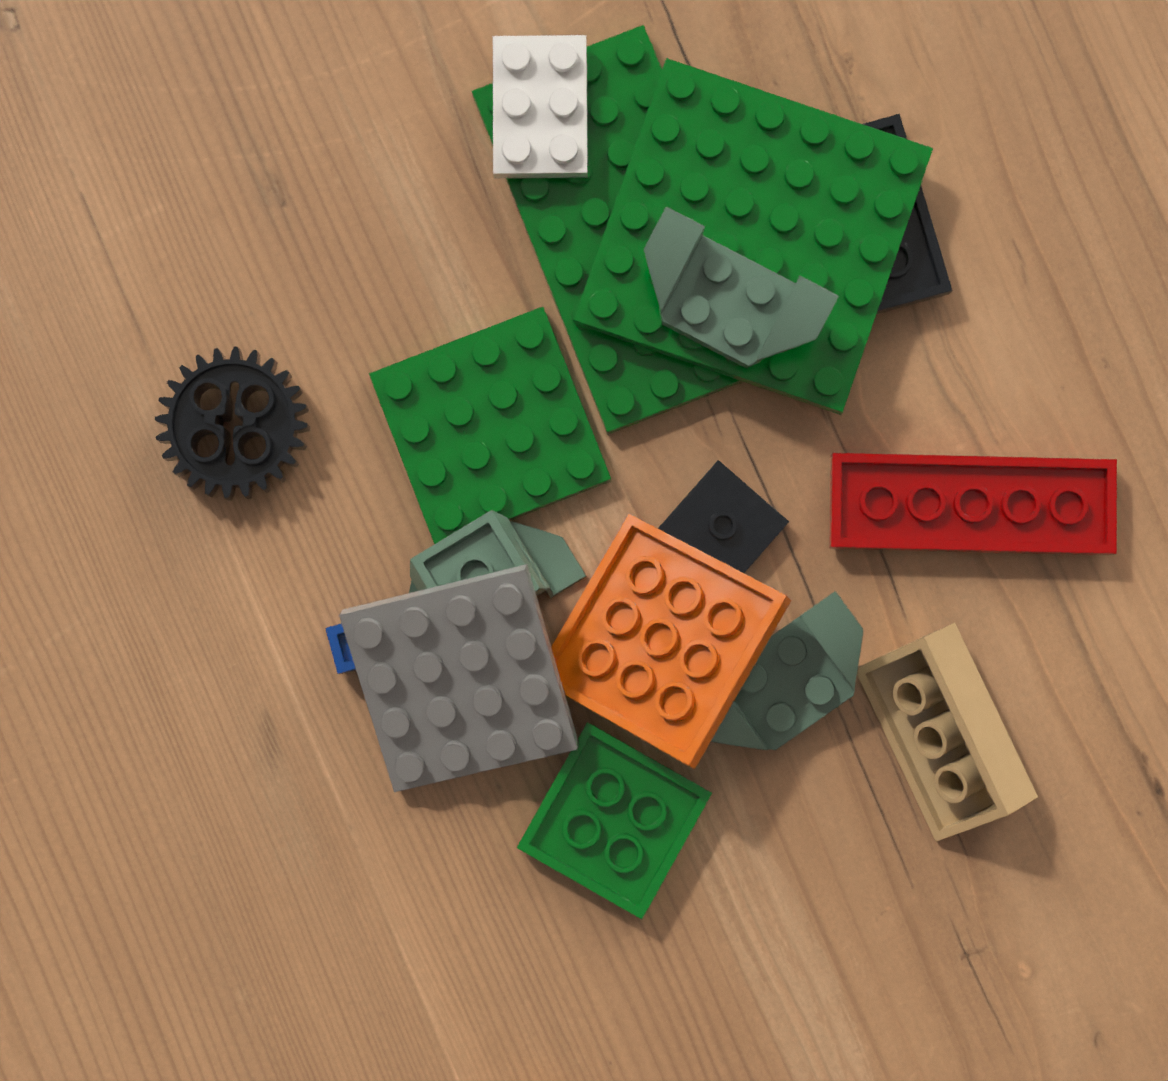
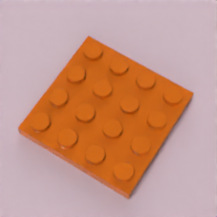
M628 514L551 646L565 696L695 770L791 603V599L764 583Z

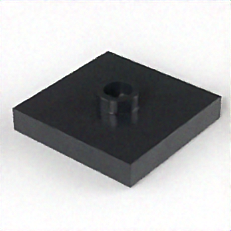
M718 460L658 529L745 573L789 521Z

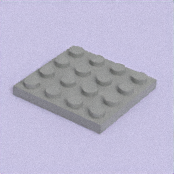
M527 564L343 609L339 614L394 792L578 749L579 741Z

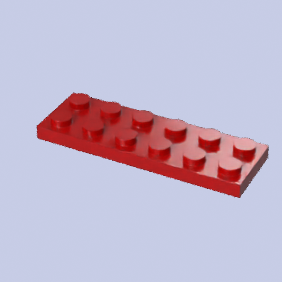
M832 453L830 466L829 549L1117 554V459Z

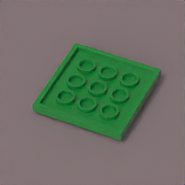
M543 306L369 373L434 544L491 510L507 517L510 521L611 482L610 474Z

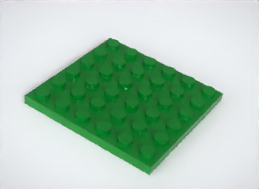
M666 58L573 323L841 415L933 148ZM668 207L705 226L703 236L796 283L801 276L838 295L839 297L817 339L762 359L761 362L746 369L662 325L659 304L649 273L644 248L665 208Z

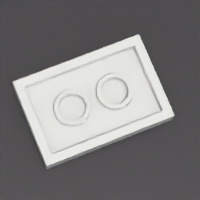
M586 35L493 36L494 178H587Z

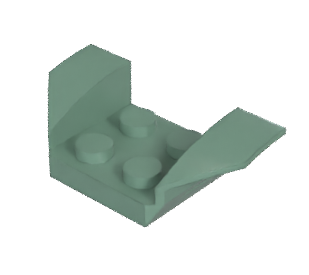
M668 207L665 208L644 248L649 273L659 304L662 325L746 369L761 362L762 359L817 339L839 297L838 295L801 276L796 283L703 236L705 226Z
M491 510L410 559L411 585L409 593L527 564L536 596L546 591L551 599L584 579L586 575L563 537L509 521L507 517Z
M836 591L770 637L711 742L762 750H777L854 696L864 629Z

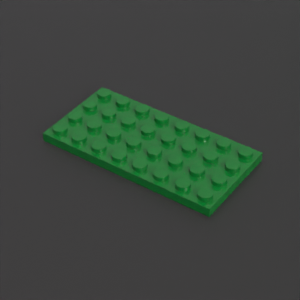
M644 25L587 46V178H505L607 435L743 382L573 323L582 293L662 71ZM493 83L473 90L472 96L493 147Z

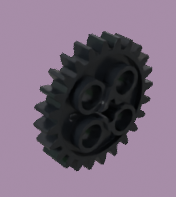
M233 347L230 359H225L223 353L218 348H215L213 362L209 364L199 354L196 355L198 369L192 372L189 368L181 365L179 368L185 380L182 383L168 380L167 384L175 394L173 398L159 397L158 400L169 409L168 414L155 417L157 423L168 428L167 431L157 435L156 440L163 444H171L172 446L162 454L163 459L166 461L180 460L175 466L173 473L181 477L191 472L187 485L195 490L206 481L205 494L209 497H213L219 487H222L224 498L232 501L236 488H240L244 497L251 499L253 493L252 485L258 484L266 493L270 492L267 478L273 475L278 480L284 482L286 478L281 470L283 464L285 463L292 467L299 465L290 455L292 449L306 450L307 448L301 440L296 438L297 433L310 431V426L307 423L297 419V417L309 411L308 406L293 402L303 393L302 389L299 386L285 388L292 378L289 371L285 370L274 375L278 365L276 360L271 357L260 366V353L254 349L249 354L247 360H243L242 352L238 347ZM233 383H238L239 390L236 396L235 415L243 421L242 426H235L233 429L235 461L232 465H228L227 457L230 450L231 433L223 426V423L232 420L233 402L231 386ZM209 389H219L222 394L220 404L213 410H203L200 400L204 392ZM256 391L267 392L269 401L265 409L255 413L249 412L247 409L249 396ZM206 435H216L219 441L217 451L210 457H200L197 450L199 441ZM253 437L264 438L266 449L263 455L257 459H247L244 455V447L247 441Z

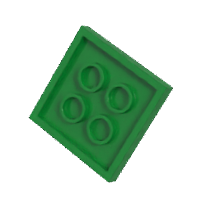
M587 722L578 738V749L571 751L519 842L517 849L636 917L643 919L711 797L712 792Z

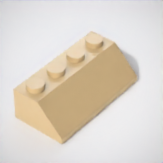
M955 623L858 667L857 676L936 842L1008 816L1038 798Z

